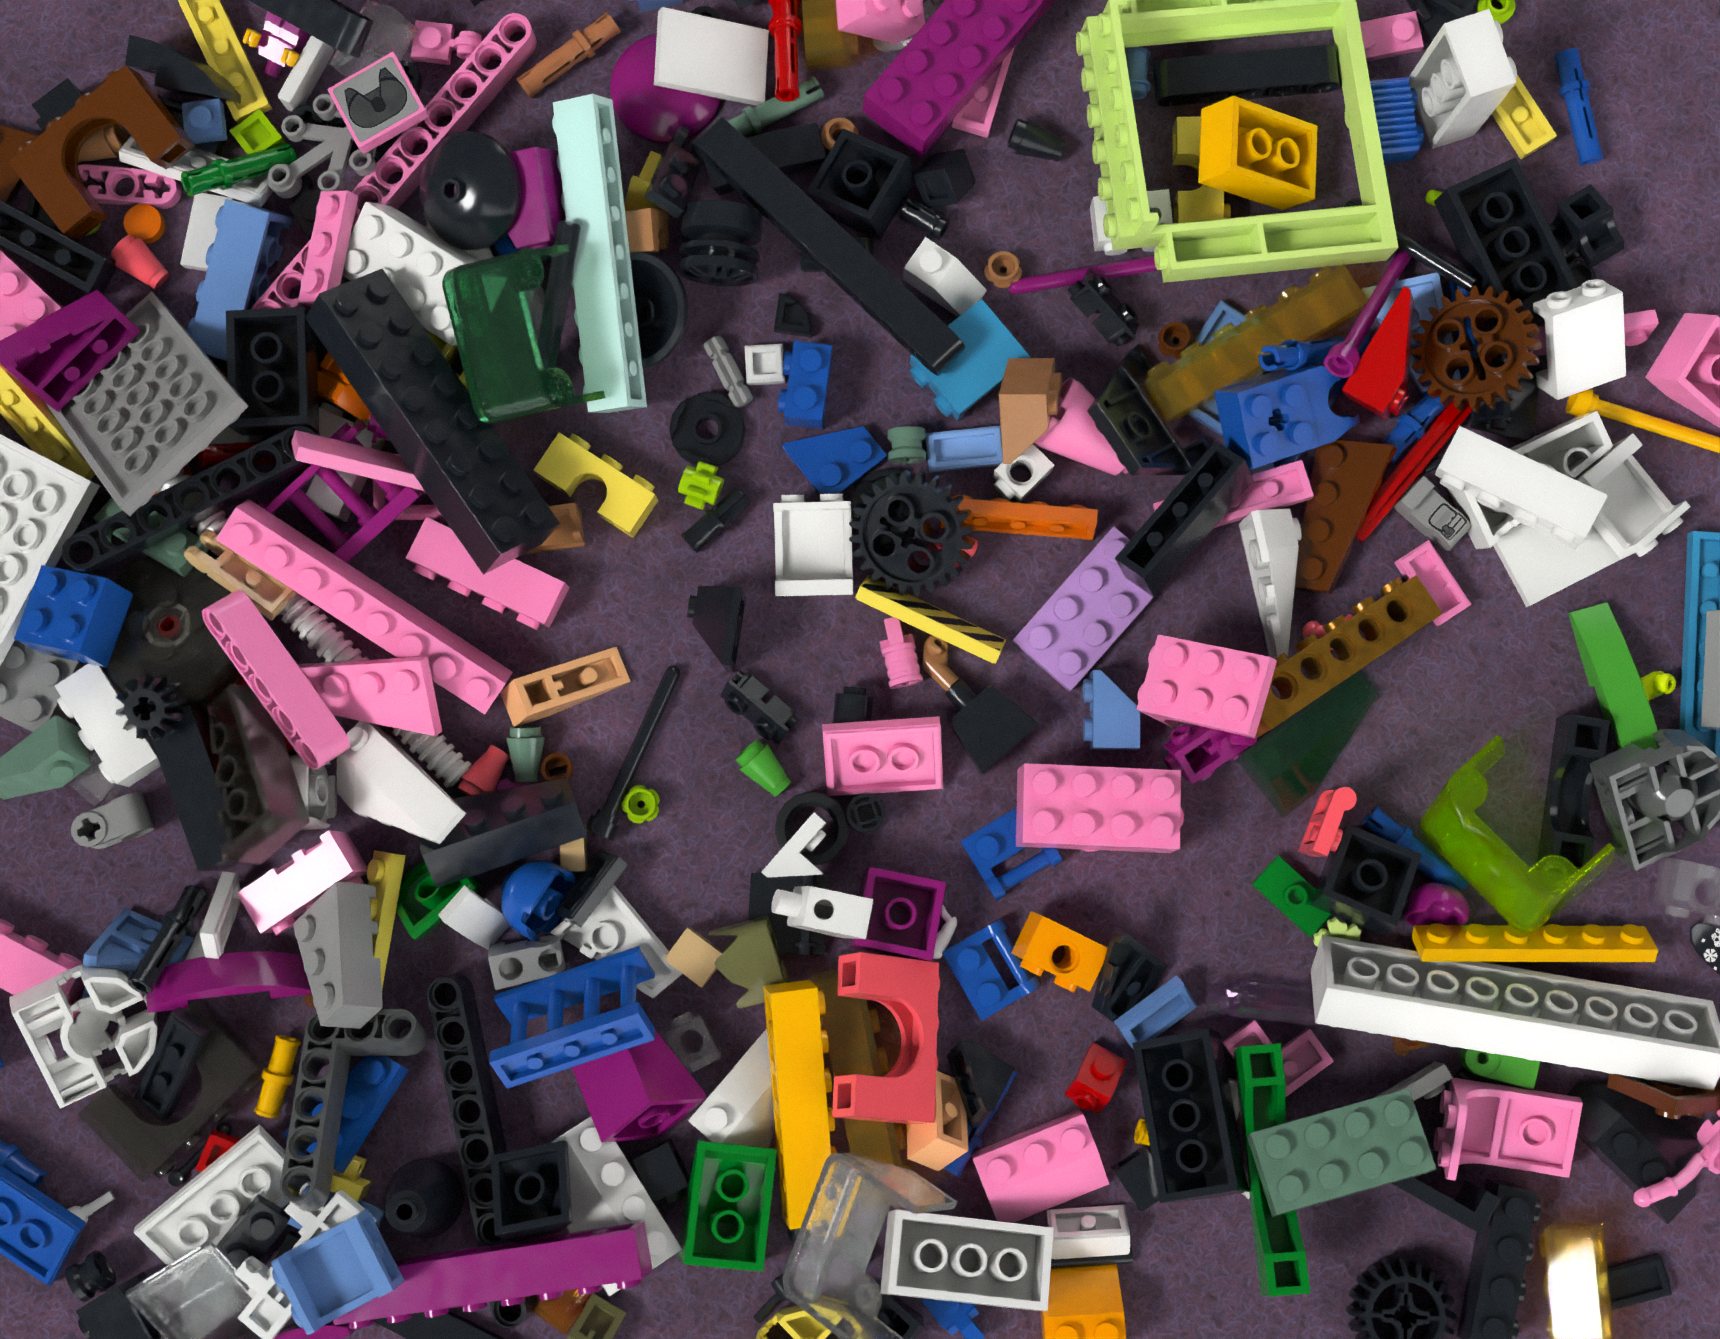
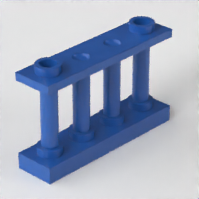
M634 947L494 996V1001L511 1025L510 1045L490 1051L489 1063L507 1089L655 1040V1028L640 1003L636 1002V984L655 978V972L640 947ZM620 990V1008L600 1014V996ZM584 1002L583 1020L563 1027L564 1008ZM548 1014L547 1032L527 1039L528 1020Z

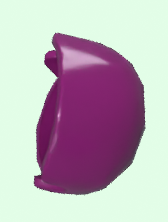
M1432 882L1423 884L1413 891L1408 900L1404 918L1413 927L1414 925H1429L1433 922L1443 925H1463L1469 920L1471 911L1468 902L1458 890L1445 884Z

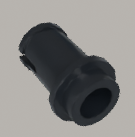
M910 197L907 200L909 205L904 204L899 214V219L927 233L928 239L936 238L940 240L950 223V220L945 217V212L940 211L937 213Z

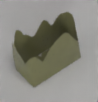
M768 915L709 931L708 935L737 936L727 945L725 951L714 963L731 984H737L748 989L733 1005H737L738 1008H746L765 1003L764 985L790 982Z

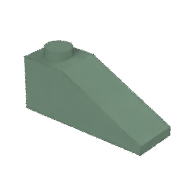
M55 715L1 756L0 798L5 800L60 788L90 766L89 750L78 735V731L81 728Z

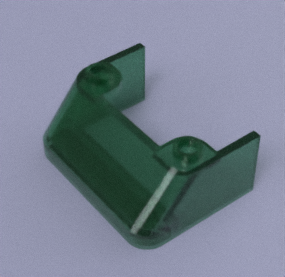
M567 244L522 250L460 265L449 269L443 277V292L473 409L477 417L484 423H500L562 410L605 398L604 390L575 396L571 379L565 371L560 368L544 369L525 294L526 291L537 289L542 284L544 279L542 261L568 253Z

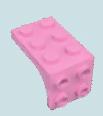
M1158 634L1155 646L1152 647L1149 653V667L1145 681L1138 691L1136 710L1172 727H1176L1179 722H1185L1255 738L1277 660L1269 656Z
M1452 1078L1449 1090H1442L1440 1113L1445 1114L1443 1127H1436L1433 1149L1438 1151V1166L1443 1167L1446 1179L1453 1181L1456 1180L1459 1165L1472 1163L1569 1178L1583 1102L1580 1097Z

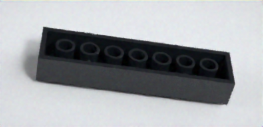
M383 268L318 294L305 319L483 575L543 544L559 526L560 522Z

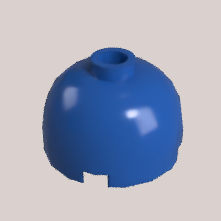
M534 860L510 872L505 877L501 886L503 891L501 910L508 924L518 933L533 941L541 940L537 935L542 931L550 934L562 920L554 912L566 896L569 884L574 886L576 883L574 873L546 860Z

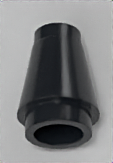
M1017 118L1010 133L1007 147L1015 150L1014 154L1058 162L1063 153L1066 140L1059 138V136L1029 118L1026 121Z

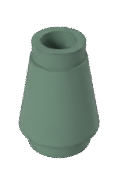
M541 726L510 727V736H507L506 740L515 774V782L538 781L545 736L541 735Z

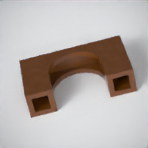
M127 65L108 73L103 84L93 92L80 96L75 102V107L64 116L51 120L41 135L34 140L23 143L17 149V154L8 161L62 234L76 240H81L108 218L82 183L78 171L80 150L91 134L107 126H123L150 161L164 169H168L195 147L194 143L143 76Z

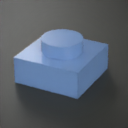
M220 99L181 103L184 132L194 144L227 140L224 104Z

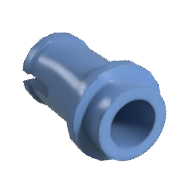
M1133 47L1126 51L1133 100L1145 98L1147 92L1151 89V83L1148 81L1150 51L1148 52L1146 48Z

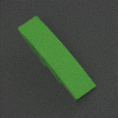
M1608 603L1569 612L1568 615L1589 686L1595 687L1603 719L1610 721L1617 749L1619 750L1631 743L1643 750L1652 747L1654 750L1657 749L1653 733L1657 732L1658 729L1627 644Z

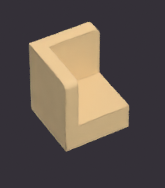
M687 927L666 955L665 961L702 988L716 971L717 967L714 963L723 951L694 929Z

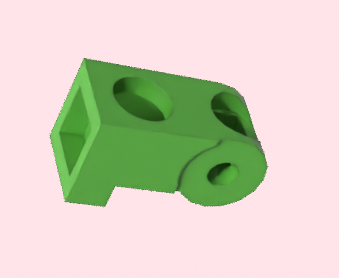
M1461 1048L1459 1051L1460 1063L1469 1072L1534 1090L1540 1061L1501 1054H1490Z

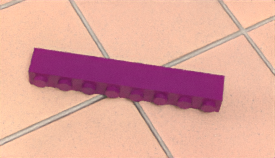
M645 1222L397 1259L394 1261L405 1281L390 1293L370 1300L333 1320L334 1325L349 1323L350 1329H358L374 1324L373 1319L387 1318V1323H397L410 1319L413 1313L424 1312L426 1318L447 1314L449 1313V1308L462 1306L463 1312H471L486 1308L487 1302L501 1300V1306H511L524 1302L526 1296L539 1295L540 1300H551L563 1296V1291L578 1289L579 1295H585L601 1291L603 1289L602 1285L617 1283L618 1289L635 1287L640 1285L641 1279L653 1270Z

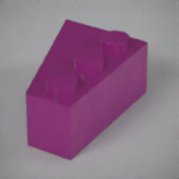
M95 290L1 340L0 363L54 410L59 412L140 330L99 290Z

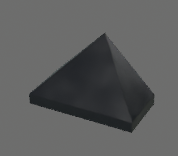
M965 1038L956 1044L947 1055L971 1128L979 1127L994 1111L1015 1068L969 1038Z

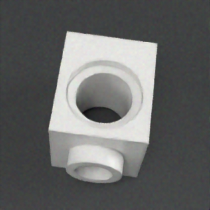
M1032 444L1011 464H1003L1002 462L994 470L993 478L996 482L993 485L1005 499L1010 501L1014 498L1018 503H1021L1052 472L1054 464ZM1018 465L1024 466L1030 471L1031 478L1026 482H1017L1011 477L1010 470Z

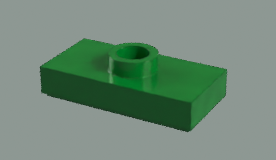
M1275 856L1251 883L1259 893L1307 937L1311 938L1332 915L1310 905L1316 889L1280 856Z

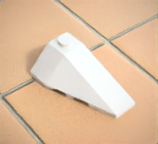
M1290 508L1251 511L1239 523V528L1269 657L1275 659L1285 652L1288 657L1299 547L1298 540H1301L1302 537L1300 524L1296 517L1292 518Z
M359 721L347 733L350 741L349 749L337 756L336 793L353 812L360 816L373 818L382 824L398 827L410 834L440 844L466 813L391 736L373 723Z
M767 1029L688 1120L711 1142L765 1148L770 1146L775 1131Z

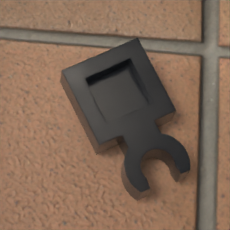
M306 173L301 177L302 187L300 191L292 197L297 199V201L289 205V208L308 238L311 239L321 189L318 187L311 191L312 180Z

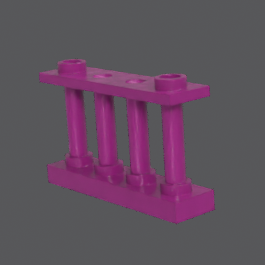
M363 421L353 427L345 423L330 438L363 446L356 437L367 425ZM312 464L270 504L264 499L258 505L274 515L283 504L290 500L332 543L330 548L335 552L333 554L348 563L425 491L374 479L387 493L385 498L389 501L384 508L378 511L375 506L370 508L334 469ZM316 474L359 518L357 522L362 528L353 536L347 531L343 533L301 490Z

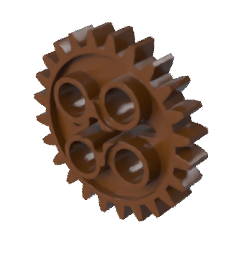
M1472 286L1469 297H1465L1461 290L1457 289L1456 301L1452 303L1445 296L1441 297L1444 308L1439 311L1430 306L1428 309L1433 319L1431 321L1419 320L1418 323L1424 328L1425 332L1424 334H1413L1412 336L1421 345V347L1410 350V354L1415 359L1420 360L1412 365V369L1417 374H1422L1417 381L1422 387L1430 386L1427 393L1431 398L1434 399L1441 395L1439 402L1443 406L1447 407L1454 400V407L1459 412L1463 411L1467 402H1469L1471 409L1475 413H1478L1481 402L1484 401L1491 410L1495 409V398L1498 396L1505 402H1510L1507 391L1512 388L1522 392L1523 388L1518 380L1521 377L1532 379L1533 375L1526 367L1527 365H1536L1540 362L1537 356L1531 353V351L1542 348L1539 340L1532 338L1540 333L1536 324H1529L1534 318L1529 310L1521 312L1524 308L1522 301L1518 298L1511 302V296L1506 290L1497 298L1496 291L1492 286L1487 288L1484 296L1481 295L1477 286ZM1467 318H1471L1473 336L1480 344L1477 347V352L1485 369V380H1480L1478 362L1470 354L1474 351L1465 326ZM1490 318L1498 319L1497 326L1493 330L1488 332L1481 331L1482 325L1486 320ZM1452 331L1460 332L1456 342L1444 345V339L1447 334ZM1502 353L1508 354V359L1504 365L1497 368L1491 367V362L1495 356ZM1463 366L1469 367L1468 375L1465 378L1457 381L1453 380L1454 372L1458 368Z

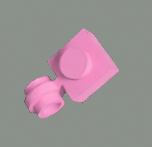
M415 20L411 58L413 61L450 65L452 51H457L456 55L466 60L482 42V36L473 31H461L459 37L454 39L455 28L453 24Z

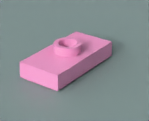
M1429 540L1394 562L1406 581L1415 575L1418 576L1443 614L1433 620L1436 627L1472 605Z

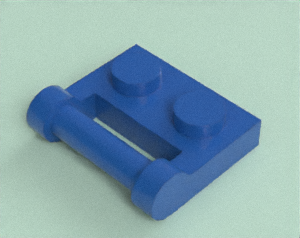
M1017 807L960 841L996 901L1006 896L1005 891L1051 864L1054 867L1063 861L1056 848H1041L1042 851L1000 877H995L991 870L992 867L1025 848L1016 847Z
M1002 917L942 952L981 1021L1042 986L1036 975L1032 976L1028 970L1020 967L1022 959L1011 954L1014 944L1005 931L1008 926ZM990 938L993 939L1018 982V985L1008 990L982 945L984 941Z

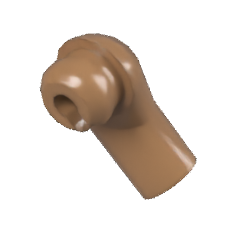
M931 635L924 643L922 665L924 670L947 692L960 678L947 666L948 642Z

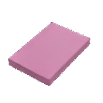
M940 716L822 724L827 795L829 797L943 789Z

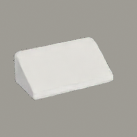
M1125 1204L1047 1210L1048 1227L1054 1228L1052 1259L1114 1256L1130 1253V1230Z

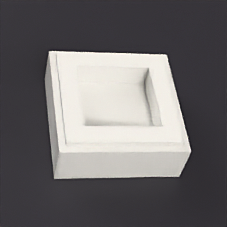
M783 344L745 346L747 386L785 383V374H783Z

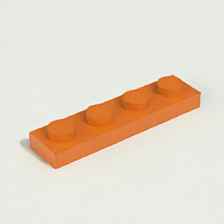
M963 495L964 499L958 506L959 510H971L972 513L964 520V523L975 525L974 531L1093 540L1097 526L1098 509H1088L1078 504L1061 507L1049 506V504L1041 501L1024 504L1012 503L1003 498H995L990 501L976 500ZM941 520L940 528H945V524Z

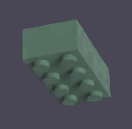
M1409 1088L1252 1132L1247 1137L1272 1217L1426 1174L1437 1169Z

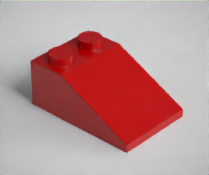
M1403 286L1360 358L1353 374L1342 388L1347 399L1388 421L1392 413L1398 416L1409 398L1406 389L1408 388L1414 300L1411 289Z

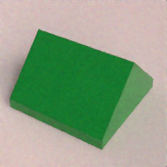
M422 860L402 878L396 912L409 935L414 940L425 938L443 923L438 914L464 885L476 894L484 886L474 875L436 888L426 863Z

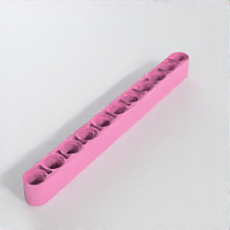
M512 13L506 15L497 23L426 105L425 109L429 117L405 130L376 163L375 170L370 175L365 176L355 187L352 193L359 197L352 229H354L366 201L378 200V204L389 205L398 210L420 185L424 164L433 148L447 136L466 131L536 49L537 40L531 24L525 16ZM516 32L526 33L520 41L513 42L509 40L511 35ZM491 60L501 61V64L496 69H485V66ZM470 87L477 89L472 97L461 98V94L465 89ZM452 116V120L447 126H436L441 117ZM417 145H428L423 154L412 155V151ZM395 172H403V177L399 182L395 184L387 183L390 175ZM309 242L257 300L252 309L305 307L308 311L311 307L299 303L298 298H289L291 290L295 286L301 285Z

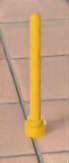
M1592 388L1573 394L1568 398L1565 409L1568 414L1580 416L1597 411L1600 416L1720 453V437L1601 400Z

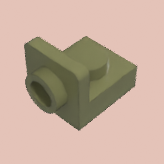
M592 1293L566 1339H612L627 1313Z

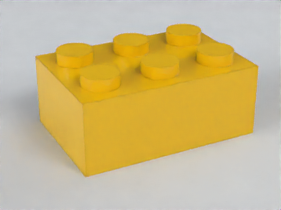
M1231 96L1202 108L1198 183L1280 210L1314 200L1318 126L1236 96Z

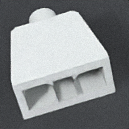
M797 886L793 892L777 889L773 896L771 910L772 913L788 916L787 926L839 938L866 939L874 899L818 887Z

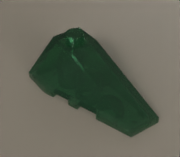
M1361 670L1270 731L1264 733L1257 739L1254 745L1249 746L1237 756L1236 761L1281 818H1284L1314 794L1379 695V692Z

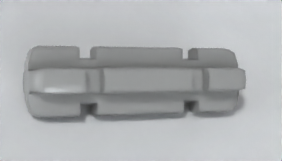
M715 336L704 343V348L709 358L714 359L712 364L724 388L730 391L728 395L732 403L738 408L753 401V396L748 386L743 385L745 380L733 356L727 353L729 349L721 336Z

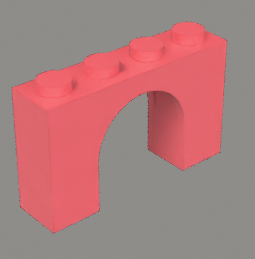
M864 952L839 956L837 996L873 1000L887 1007L898 1023L901 1034V1049L896 1064L883 1077L859 1074L834 1076L833 1118L902 1124L935 1123L936 1071L938 1068L937 1031L939 1028L938 992L940 989L938 962Z

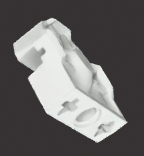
M80 964L9 997L12 1015L60 1109L106 1088L107 1082L113 1080L117 1074L121 1073L123 1075L128 1073L131 1076L138 1073L154 1053L158 1029L157 1012L148 1013L146 1009L126 1019L122 1014V1009L142 1000L145 1001L147 1006L146 994L139 993L128 985L127 982L131 975L124 970L87 967ZM82 977V981L90 996L70 1005L61 985L67 983V980L70 978ZM79 1011L76 1016V1020L74 1021L73 1012ZM109 1021L118 1023L117 1030L112 1037L106 1031ZM60 1028L62 1046L68 1055L57 1059L54 1048L46 1034ZM109 1048L111 1051L116 1048L122 1061L102 1069L96 1056L102 1055V1050Z

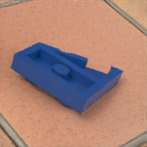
M864 426L786 442L782 445V449L819 495L842 494L887 458L886 453Z

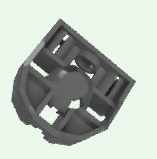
M1661 729L1653 733L1657 747L1655 750L1652 747L1643 750L1631 743L1590 763L1612 846L1618 856L1634 871L1706 839L1709 830L1720 819V757L1684 730ZM1664 763L1667 765L1664 766L1665 773L1660 774L1655 770V766ZM1625 798H1627L1630 804L1635 809H1637L1641 814L1634 817L1633 811L1630 808L1627 801L1625 800ZM1677 821L1684 828L1685 831L1681 833L1683 838L1677 839L1675 836L1673 837L1669 822Z

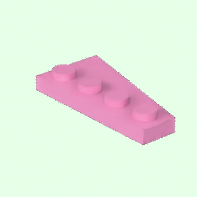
M428 656L297 664L335 716L431 736H437L442 732Z

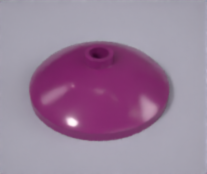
M657 34L646 36L629 46L620 56L613 69L610 93L614 109L622 123L630 131L643 139L657 143H670L672 136L682 124L689 128L686 138L689 139L709 125L719 109L721 99L654 85Z

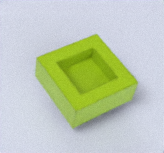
M260 108L230 130V133L247 154L271 149L286 143Z

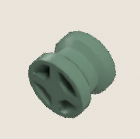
M913 426L889 429L888 440L892 442V450L888 453L889 462L911 464L926 461V451L922 449L925 429Z

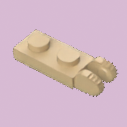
M209 529L205 530L199 536L201 543L219 557L215 560L204 551L192 545L183 553L186 560L202 573H207V576L231 593L236 590L243 591L251 599L258 611L273 621L297 592L215 540L218 536L216 532Z

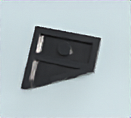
M1116 926L1112 931L1092 1007L1114 1023L1116 1019L1146 998L1168 965L1128 933Z

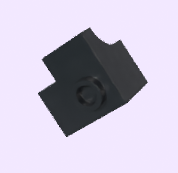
M1591 184L1557 204V215L1549 227L1567 263L1581 256L1588 266L1592 268L1624 249V239L1614 222L1613 208Z

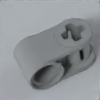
M134 792L120 796L108 804L77 816L72 822L71 835L74 841L81 846L104 849L148 834L155 829L143 793ZM93 823L100 825V829L95 831L96 838L89 837V832L94 830Z

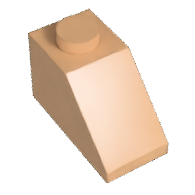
M936 1071L935 1123L906 1124L907 1159L936 1171H940L969 1151L967 1113L955 1078Z

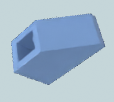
M1093 670L1090 672V679H1083V703H1090V718H1083V741H1090V750L1140 749V711L1136 710L1137 705L1101 670Z

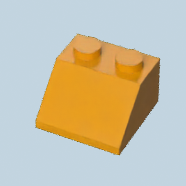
M1117 1264L1051 1269L1048 1310L1041 1311L1043 1339H1126L1124 1308Z

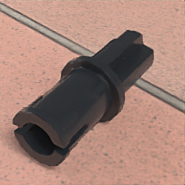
M738 487L734 488L711 510L706 508V514L685 533H682V538L698 553L720 531L724 533L727 531L725 527L750 506V499Z

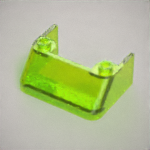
M1497 734L1450 777L1423 814L1420 827L1424 838L1514 929L1520 932H1532L1539 929L1615 861V848L1610 843L1607 844L1580 870L1568 859L1559 855L1546 856L1530 868L1474 813L1484 803L1488 795V785L1482 775L1505 755L1504 741Z

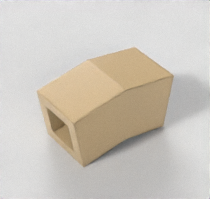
M587 836L560 845L561 867L570 872L586 871L588 867Z

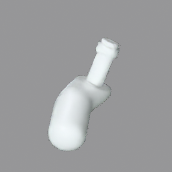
M942 905L941 917L946 923L937 933L933 959H940L943 956L942 952L946 950L957 927V918H952L944 905Z

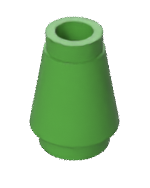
M758 739L746 747L735 759L740 765L739 770L770 792L774 797L779 795L791 783L769 745H763Z

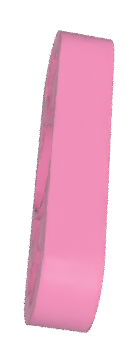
M89 164L78 166L82 182L87 181L90 175L95 182L105 184L106 191L101 186L90 185L87 188L97 203L124 206L149 204L154 208L168 209L175 206L181 198V186L177 180L145 169ZM124 178L133 179L135 186L132 193L127 196L117 195V183ZM162 182H165L170 188V192H163L162 198H160L154 191L144 190V183L149 188H161Z

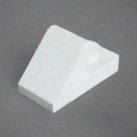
M813 813L763 869L762 873L766 877L824 875L801 852L805 848L812 852L827 835L822 830L827 823L817 814Z

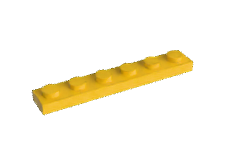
M1519 924L1414 925L1412 940L1421 962H1655L1658 948L1646 927L1633 924L1624 926H1599L1595 924L1585 926H1561L1557 924H1548L1546 926H1522Z

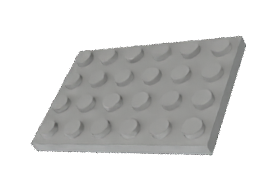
M152 291L126 314L127 318L140 332L59 412L46 403L116 504L129 516L139 507L148 503L153 494L170 479L176 477L193 457L205 450L220 432L228 425L234 423L240 414L249 407L165 304Z

